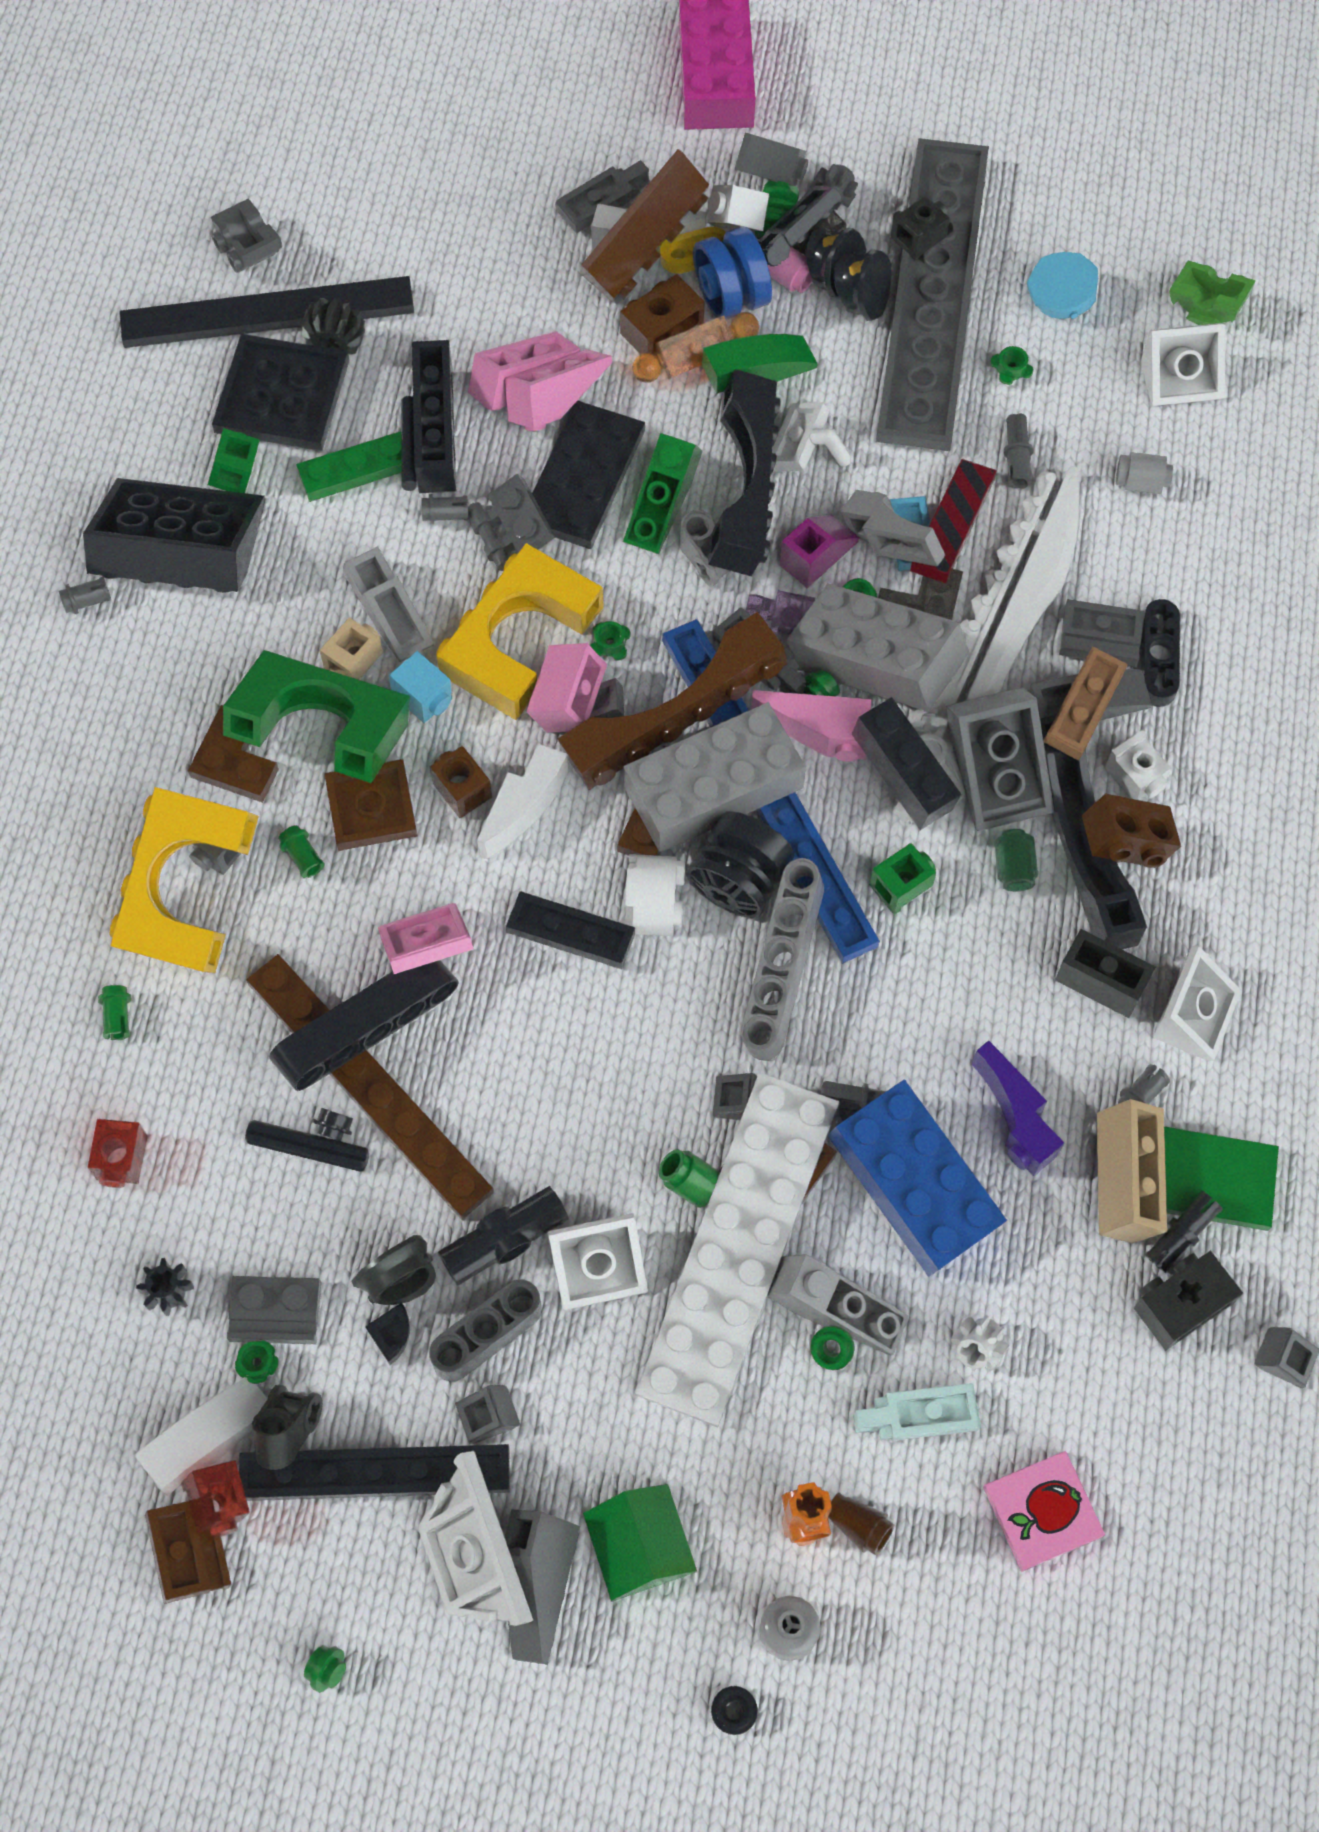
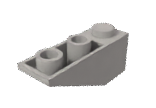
M807 1254L782 1256L767 1294L768 1298L795 1314L824 1327L831 1325L841 1327L851 1335L853 1340L890 1356L894 1355L909 1319V1315Z

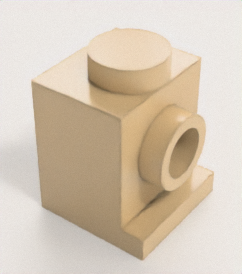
M349 617L319 650L324 669L359 680L383 654L380 635L370 625L366 623L360 625Z

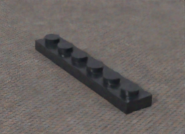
M509 1444L308 1450L299 1451L295 1460L290 1465L277 1470L261 1467L257 1463L255 1452L239 1453L238 1499L240 1501L436 1495L440 1485L450 1482L458 1467L454 1464L456 1456L470 1451L475 1452L488 1492L510 1493Z

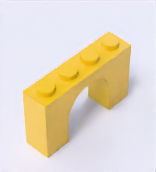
M526 543L518 554L513 553L508 558L503 573L496 582L491 581L485 587L481 601L473 610L469 609L465 612L454 635L442 641L436 653L439 670L452 683L517 720L529 705L537 682V673L496 648L491 641L495 628L502 620L512 614L523 611H536L556 619L583 635L604 607L603 587Z
M155 787L153 795H149L144 804L143 817L146 820L142 834H139L133 843L132 857L135 859L131 874L125 876L121 886V897L124 899L120 913L114 916L110 925L109 933L110 937H113L110 946L194 970L216 973L226 934L191 925L175 918L166 909L159 891L160 874L164 864L172 854L192 844H208L248 855L259 816L248 811Z

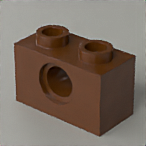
M675 274L668 280L657 283L644 296L637 300H632L620 311V334L648 362L704 324L705 301L678 274Z

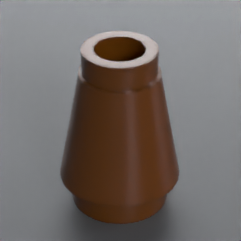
M840 1492L837 1493L831 1500L832 1509L828 1518L863 1553L868 1550L872 1554L877 1555L889 1540L895 1524L887 1519V1513L850 1497H845Z

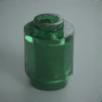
M1022 829L1004 831L994 841L998 880L1002 882L1003 889L1007 891L1020 892L1029 890L1035 886V879L1038 877L1035 839Z

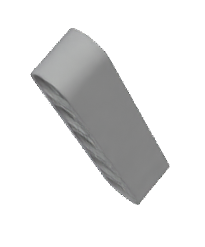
M798 858L791 861L783 871L741 1027V1037L746 1048L758 1060H771L779 1055L783 1048L824 894V884L818 867L813 861L806 858ZM809 876L814 879L812 884L804 889L794 887L795 882L800 877ZM799 914L803 916V920L798 926H784L785 919L790 915ZM783 952L793 954L792 960L787 965L777 966L773 964L777 955ZM779 991L783 993L781 1000L777 1004H763V999L769 992ZM769 1030L772 1032V1037L766 1044L756 1045L752 1043L753 1037L758 1031Z

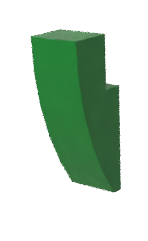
M764 334L723 341L703 347L702 366L716 394L724 392L735 369L778 382L816 369L818 366L803 335Z

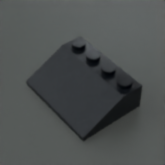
M117 478L83 532L87 574L101 575L107 579H135L142 583L176 584L182 588H208L222 593L238 592L248 573L265 503V495Z

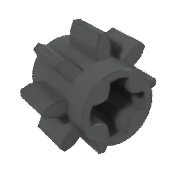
M832 164L829 170L821 167L814 178L816 182L814 186L836 188L842 197L832 207L833 210H838L841 204L846 207L850 206L856 196L854 191L858 183L854 181L855 177L852 171L840 164Z

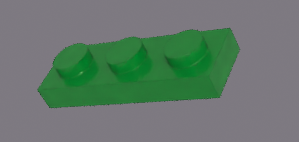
M401 431L297 463L298 474L309 502L400 474Z

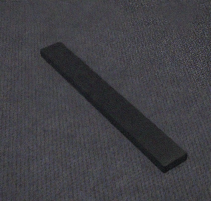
M410 276L120 310L122 343L124 348L301 327L310 302H318L320 298L328 301H333L335 298L339 303H349V308L360 311V317L363 319L415 313Z

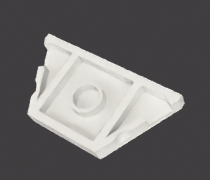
M475 1452L460 1453L454 1460V1464L458 1468L450 1482L440 1485L434 1496L432 1508L426 1511L418 1526L446 1613L460 1617L472 1615L475 1619L483 1621H509L510 1625L513 1626L533 1621Z

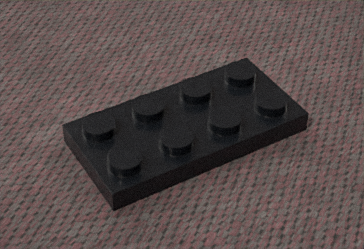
M577 401L573 405L532 492L555 538L592 549L644 435V421L581 401Z

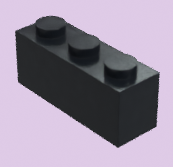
M892 697L858 717L852 736L919 830H922L954 809L962 794Z

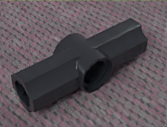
M548 1186L511 1209L509 1207H502L491 1212L480 1220L475 1230L439 1250L438 1255L450 1277L458 1286L495 1263L500 1265L516 1259L531 1246L532 1241L569 1220L568 1214L556 1192Z

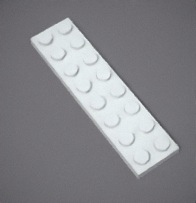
M759 1072L635 1392L636 1396L718 1428L837 1112L839 1101Z

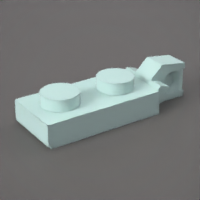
M973 1383L886 1393L885 1397L875 1398V1408L855 1410L853 1415L856 1433L879 1431L880 1440L891 1439V1441L971 1432L979 1431L981 1428Z

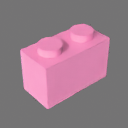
M588 643L549 645L526 712L547 733L568 732L590 717L607 667L606 662Z

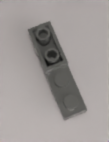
M1140 669L1125 670L1100 721L1152 707ZM1078 674L1030 685V689L1027 691L1037 698L1040 718L1057 715Z

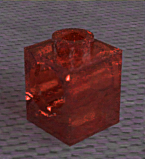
M97 1119L87 1168L95 1179L99 1180V1184L112 1188H123L125 1183L139 1184L148 1136L139 1122ZM126 1149V1154L120 1161L115 1163L108 1162V1158L114 1150Z

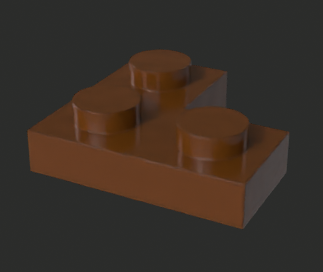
M221 705L188 769L190 778L263 803L279 768L277 762L246 752L249 746L248 743L223 736V705Z

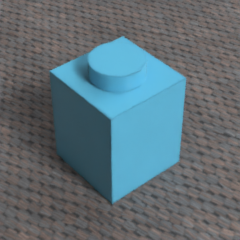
M418 651L389 674L391 690L410 696L409 710L423 723L428 721L433 715L438 716L442 714L451 703V680Z

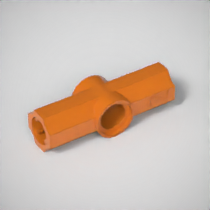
M815 1482L798 1485L797 1490L787 1492L781 1496L785 1512L782 1521L785 1537L790 1538L791 1543H797L798 1546L814 1544L815 1540L831 1535L828 1516L832 1506L828 1491H823L821 1487H817Z

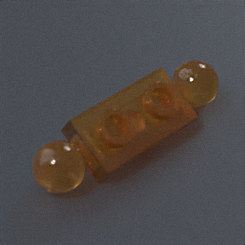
M742 312L737 314L732 319L731 325L728 326L723 315L655 344L659 355L643 353L635 358L632 365L633 374L640 382L651 383L660 376L663 369H665L668 379L702 366L703 347L732 339L758 335L760 329L759 321L755 315L749 312Z

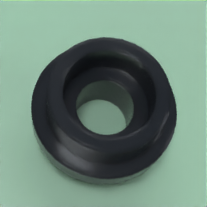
M726 1687L719 1691L713 1699L711 1706L713 1722L719 1730L726 1734L740 1735L747 1732L754 1725L757 1718L756 1700L748 1690L742 1687ZM731 1702H737L743 1708V1715L737 1720L728 1718L725 1713L726 1706Z

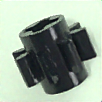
M161 1258L160 1266L153 1269L146 1266L143 1268L146 1274L145 1283L136 1285V1289L140 1294H150L143 1303L149 1311L158 1304L165 1316H169L171 1308L178 1305L185 1308L188 1306L184 1300L186 1291L193 1290L194 1285L190 1280H181L187 1272L182 1263L172 1269L166 1259ZM163 1282L173 1286L168 1292L160 1290L158 1287Z

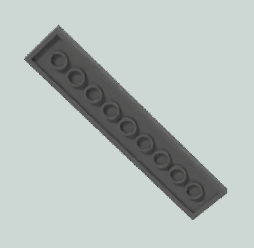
M918 138L909 207L924 196L932 202L939 200L947 207L950 220L947 237L917 259H914L903 249L876 442L950 451L989 146Z

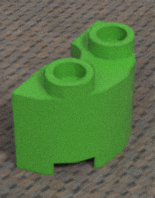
M1188 260L1170 288L1169 293L1173 305L1178 301L1181 307L1189 312L1186 318L1195 324L1205 325L1233 322L1252 292L1256 280L1233 273L1229 278H1220L1211 266Z

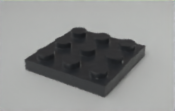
M240 334L212 422L214 433L222 434V430L225 428L264 442L323 451L349 364L348 351Z

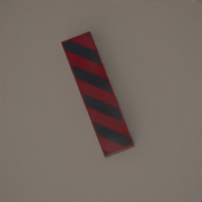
M961 459L929 527L933 528L945 556L938 566L912 562L911 572L947 583L993 485L997 470Z

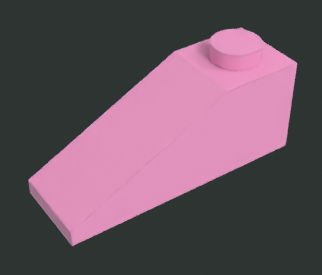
M556 331L477 352L474 355L468 393L481 402L485 408L492 411L500 410L507 406L506 377L574 354L581 349Z
M585 349L506 377L505 389L508 421L522 425L528 431L545 429L546 424L561 419L612 364V356Z
M753 690L751 710L769 702L789 737L826 757H836L838 760L845 762L857 759L866 760V754L852 736V732L858 717L871 710V699Z

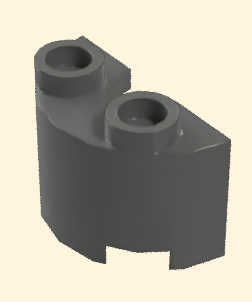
M249 198L211 216L216 232L211 233L212 240L221 254L227 251L228 261L236 273L275 255L282 248L280 236L270 224L266 225L260 212Z

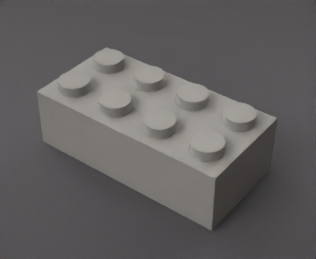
M829 583L826 584L787 639L791 652L794 654V659L799 665V670L808 673L824 670L838 683L887 699L892 697L894 701L930 712L969 655L959 622Z
M767 702L625 765L624 788L661 853L712 830L720 815L727 811L747 814L803 789L806 766L770 703Z

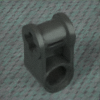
M279 1384L272 1388L267 1401L252 1421L257 1463L261 1467L271 1470L282 1469L295 1460L297 1453L309 1434L316 1429L322 1412V1397L320 1394L312 1392L306 1396L289 1392L285 1386Z

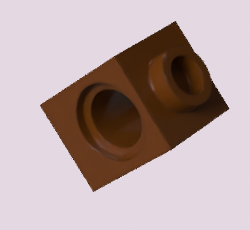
M463 745L453 752H444L437 757L433 765L429 766L433 785L459 819L492 798L490 779ZM456 776L467 777V779L461 783H454L450 781L452 778Z

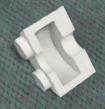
M629 854L624 924L635 927V934L673 936L674 925H682L683 901H676L675 894L676 885H684L685 861H678V857Z

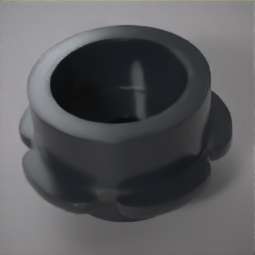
M321 1108L317 1120H312L313 1123L319 1125L317 1133L341 1141L344 1133L347 1135L352 1134V1131H349L353 1121L351 1117Z

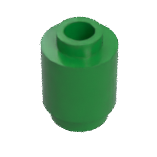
M676 1149L669 1152L659 1167V1177L663 1180L665 1187L695 1207L701 1208L709 1204L720 1171L690 1151Z

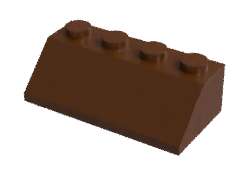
M677 149L581 264L580 274L611 302H614L618 296L624 300L638 284L633 279L641 268L647 272L661 256L657 249L665 240L672 243L685 228L681 223L682 219L689 211L696 215L709 199L704 194L709 187V183L681 150Z

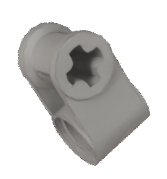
M693 510L685 514L681 520L680 549L694 565L702 580L710 587H713L718 583L720 577L730 571L708 565L710 535L716 522L709 513L702 510ZM699 532L702 533L703 536L695 537L690 533Z

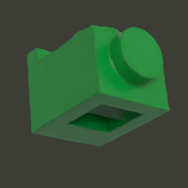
M223 428L207 485L225 491L245 493L260 439Z
M909 843L872 869L869 885L895 915L901 911V907L933 886L936 868L928 854L924 851L919 852L912 843ZM901 878H908L910 881L905 884Z

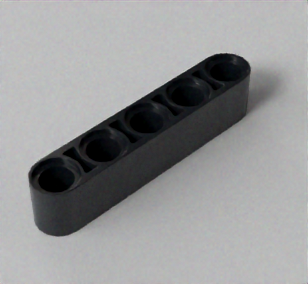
M441 960L397 974H393L392 971L283 1039L273 1048L269 1059L296 1091L304 1090L446 1000L456 990L459 981Z

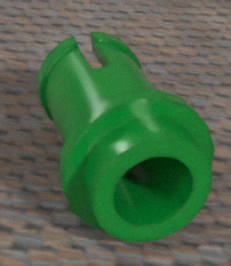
M294 825L285 829L279 835V848L282 852L289 854L303 878H310L318 874L324 868L325 863L320 859L308 841V832L305 829H300L298 825Z
M123 985L105 986L102 988V994L98 996V1003L103 1006L104 1039H109L110 1035L111 1040H123L130 1037L127 1004L131 1002V994L127 993V987Z

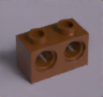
M1105 793L1082 815L1091 853L1095 857L1111 859L1115 862L1143 865L1147 868H1158L1182 847L1170 806Z

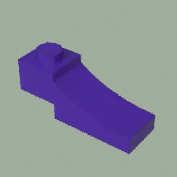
M988 1040L976 1051L972 1066L988 1084L1002 1109L1009 1130V1137L1005 1147L1008 1149L1007 1154L1010 1160L1019 1169H1027L1035 1176L1059 1155L1064 1142L1040 1117L1047 1100Z

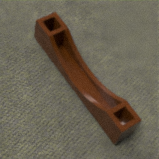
M757 611L724 632L719 648L708 667L692 685L675 698L653 709L634 715L614 718L590 717L557 738L563 752L568 754V761L588 790L597 785H604L610 782L617 772L624 769L625 765L648 756L650 751L664 742L669 743L676 740L683 730L697 721L707 720L716 712V709L730 700L740 699L752 686L763 679H770L776 676L788 664L784 646Z

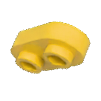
M706 227L679 234L672 243L665 240L660 247L662 267L674 274L694 271L693 247L695 243L710 237H716L722 242L726 231L719 227Z

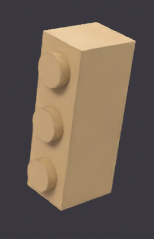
M1129 1099L1097 1112L1099 1235L1135 1243L1167 1232L1164 1109Z

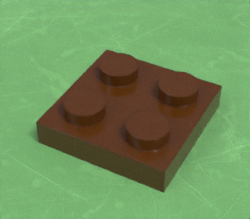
M403 759L384 762L372 783L335 771L324 773L338 851L418 836Z

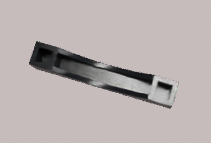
M735 369L722 394L720 421L731 435L739 451L743 466L744 487L742 496L736 503L722 512L710 535L708 565L752 577L759 563L766 562L771 542L766 540V533L771 526L773 512L768 510V504L772 499L775 483L770 481V476L773 473L777 455L772 453V447L776 442L779 427L774 425V420L780 408V398L776 397L777 381Z
M1056 715L1040 718L1043 740ZM1044 743L1054 813L1052 815L1093 935L1120 949L1138 946L1147 925L1135 890L1126 880L1117 862L1111 859L1092 856L1082 815L1095 803L1088 770L1086 749L1081 758L1077 760Z

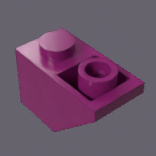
M833 515L808 517L782 540L779 566L808 589L856 545L860 537Z

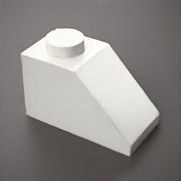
M713 185L712 194L708 200L709 213L707 223L723 230H733L745 226L751 231H763L769 193L735 185Z

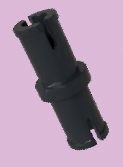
M1202 1190L1178 1219L1173 1217L1167 1223L1170 1228L1144 1254L1153 1263L1166 1250L1167 1253L1155 1265L1165 1274L1189 1245L1194 1247L1200 1241L1197 1236L1223 1210L1215 1201L1201 1213L1204 1206L1212 1199Z

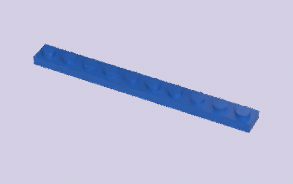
M698 619L662 633V642L687 687H689L708 667L716 651ZM742 697L738 700H730L716 709V712L706 721L711 728L745 713L749 709ZM796 792L756 809L763 823L781 834L791 845L795 854L793 860L806 858L813 861L818 867L824 884V894L817 920L841 963L843 964L878 948L880 940ZM803 876L796 882L800 889H804L811 885L814 879L809 876Z

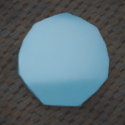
M1060 252L1047 255L1039 260L1027 281L1029 294L1035 306H1038L1041 312L1047 316L1057 319H1075L1078 315L1089 310L1096 302L1098 268L1081 253Z

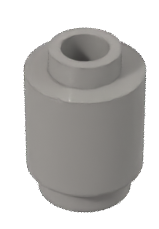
M1130 452L1129 456L1120 455L1116 473V485L1124 486V490L1161 494L1163 487L1169 488L1171 485L1173 465L1167 464V456Z

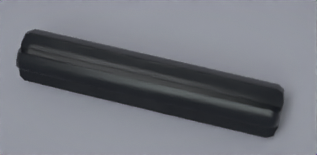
M257 1120L250 1121L245 1134L246 1142L250 1145L359 1172L365 1170L369 1160V1152L366 1147Z

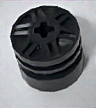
M727 811L720 815L708 835L707 842L709 845L699 849L696 860L692 861L687 869L686 876L690 884L713 904L735 915L755 918L760 916L765 908L766 901L771 898L774 891L772 884L781 881L785 867L793 861L795 854L785 838L769 825L752 816L740 812Z

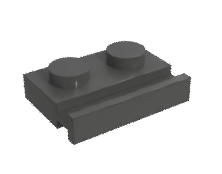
M1067 599L1064 609L1059 655L1086 659L1091 648L1095 647L1128 664V666L1136 667L1140 655L1139 648L1141 645L1144 611Z
M233 1276L227 1340L229 1342L244 1343L262 1340L280 1344H316L322 1282L319 1278Z

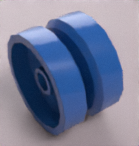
M741 226L727 231L723 236L722 242L716 237H710L695 243L693 247V262L696 277L704 300L717 320L724 321L738 316L742 311V306L748 310H755L769 305L772 300V284L767 261L758 240L748 227Z

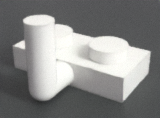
M824 402L791 404L776 442L772 447V453L777 455L773 471H804L816 444H826L840 467L847 466L851 462V456L837 432L833 429H823L829 415Z

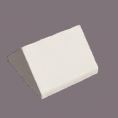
M1225 323L1150 330L1140 363L1152 406L1225 399Z
M1200 946L1191 947L1180 967L1152 1038L1207 1061H1215L1242 990Z
M634 1213L548 1231L563 1310L648 1292Z

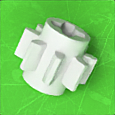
M988 1315L976 1321L972 1317L967 1316L951 1338V1342L958 1345L955 1358L957 1360L960 1359L972 1371L984 1366L991 1371L994 1370L1001 1360L1000 1358H1003L1010 1346L1002 1341L1005 1328L1000 1327L994 1320L989 1319Z

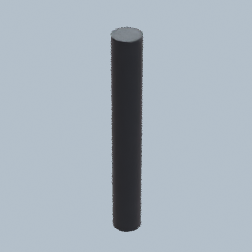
M405 396L401 399V485L406 491H413L417 487L412 396Z

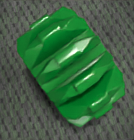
M769 180L764 185L762 192L769 193L763 231H754L757 239L762 238L766 234L765 232L798 202L799 190L797 186L789 185L788 182L779 180L778 182Z

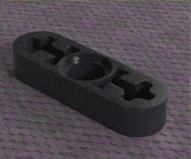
M1157 599L1147 605L1144 612L1141 637V672L1152 706L1156 707L1169 705L1174 700L1180 686V612L1174 603L1166 599ZM1156 614L1163 615V620L1166 621L1163 633H1157L1159 620L1155 617ZM1156 645L1164 646L1169 650L1171 657L1166 660L1156 659L1152 656L1150 648ZM1164 672L1162 686L1166 688L1165 692H1159L1158 687L1154 685L1158 673Z

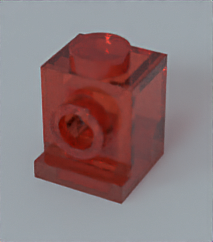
M236 1460L193 1470L181 1483L183 1492L186 1491L197 1533L210 1530L212 1538L228 1535L237 1531V1523L241 1522L250 1513ZM209 1499L217 1501L220 1508L218 1512L212 1511Z

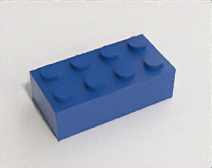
M905 1079L837 1125L828 1135V1138L928 1277L1008 1221Z

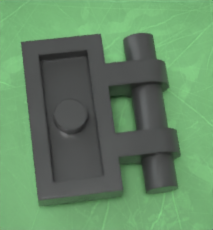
M518 473L487 495L493 505L488 511H484L479 502L468 506V513L471 517L470 525L474 533L481 536L485 544L483 550L489 561H494L499 571H503L505 563L509 558L508 554L515 549L519 553L527 543L538 550L555 538L525 479ZM502 523L507 534L498 538L494 528Z

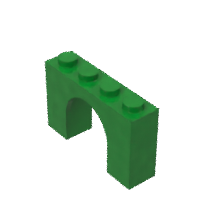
M263 650L223 705V736L261 747L275 725L284 716L305 709L328 711L338 715L347 722V725L335 741L334 771L372 783L408 726L410 696Z

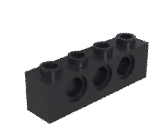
M449 340L412 342L414 457L419 493L455 492L457 490L454 395Z

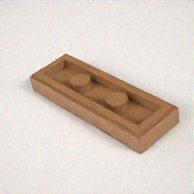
M1092 647L1043 742L1079 760L1128 664Z

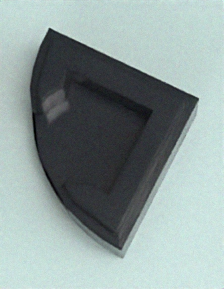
M401 1302L365 1326L389 1365L401 1356L410 1335L409 1317Z

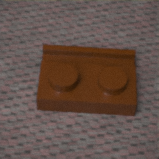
M212 1496L197 1501L190 1500L146 1511L145 1518L164 1604L207 1594L210 1591L228 1589L231 1586Z

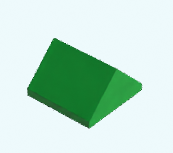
M668 1484L624 1491L583 1513L611 1602L697 1572Z

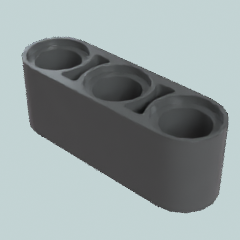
M524 1279L514 1280L440 1334L432 1342L429 1349V1358L436 1374L441 1379L449 1382L458 1381L532 1327L539 1320L542 1313L540 1293L537 1287ZM518 1296H527L533 1300L532 1307L525 1312H515L509 1306L512 1300ZM484 1322H491L498 1326L497 1333L489 1339H480L474 1335L476 1328ZM455 1348L462 1352L461 1360L454 1366H444L439 1362L441 1354L447 1349Z

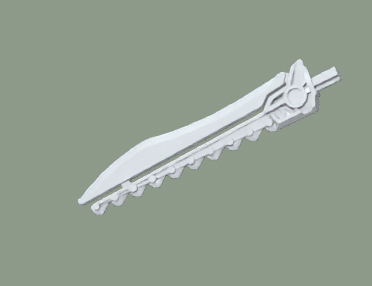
M1071 466L1068 469L1046 521L1039 518L1054 488L1057 475L1052 472H1041L1035 477L1034 480L1039 496L1032 497L1030 495L1022 501L1026 520H1017L1009 527L1014 545L1005 544L997 550L1001 570L991 569L984 575L988 595L979 594L971 600L975 620L966 619L960 624L969 655L930 712L916 708L909 721L962 794L958 802H962L965 799L966 793L957 759L955 760L952 756L954 748L946 706L958 702L1032 534L1038 536V539L966 701L1000 693L1009 670L1028 636L1062 590L1070 568L1079 522V469L1076 466ZM898 801L893 813L899 815L901 821L907 823L910 820L914 822Z

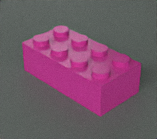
M679 0L684 130L754 128L756 97L749 0Z

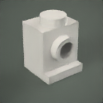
M1143 730L1111 750L1105 766L1106 771L1131 799L1140 800L1146 795L1153 798L1163 791L1169 783L1167 778L1172 769L1146 740L1147 735Z

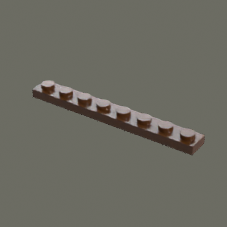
M279 954L246 979L249 987L292 1034L330 1011ZM367 1050L329 1074L461 1220L494 1193L493 1187Z

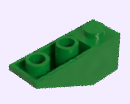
M660 433L623 539L624 543L656 554L660 553L691 487L703 451L697 445Z

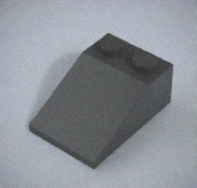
M1022 687L947 705L946 710L952 745L975 829L981 831L1054 813L1037 698Z

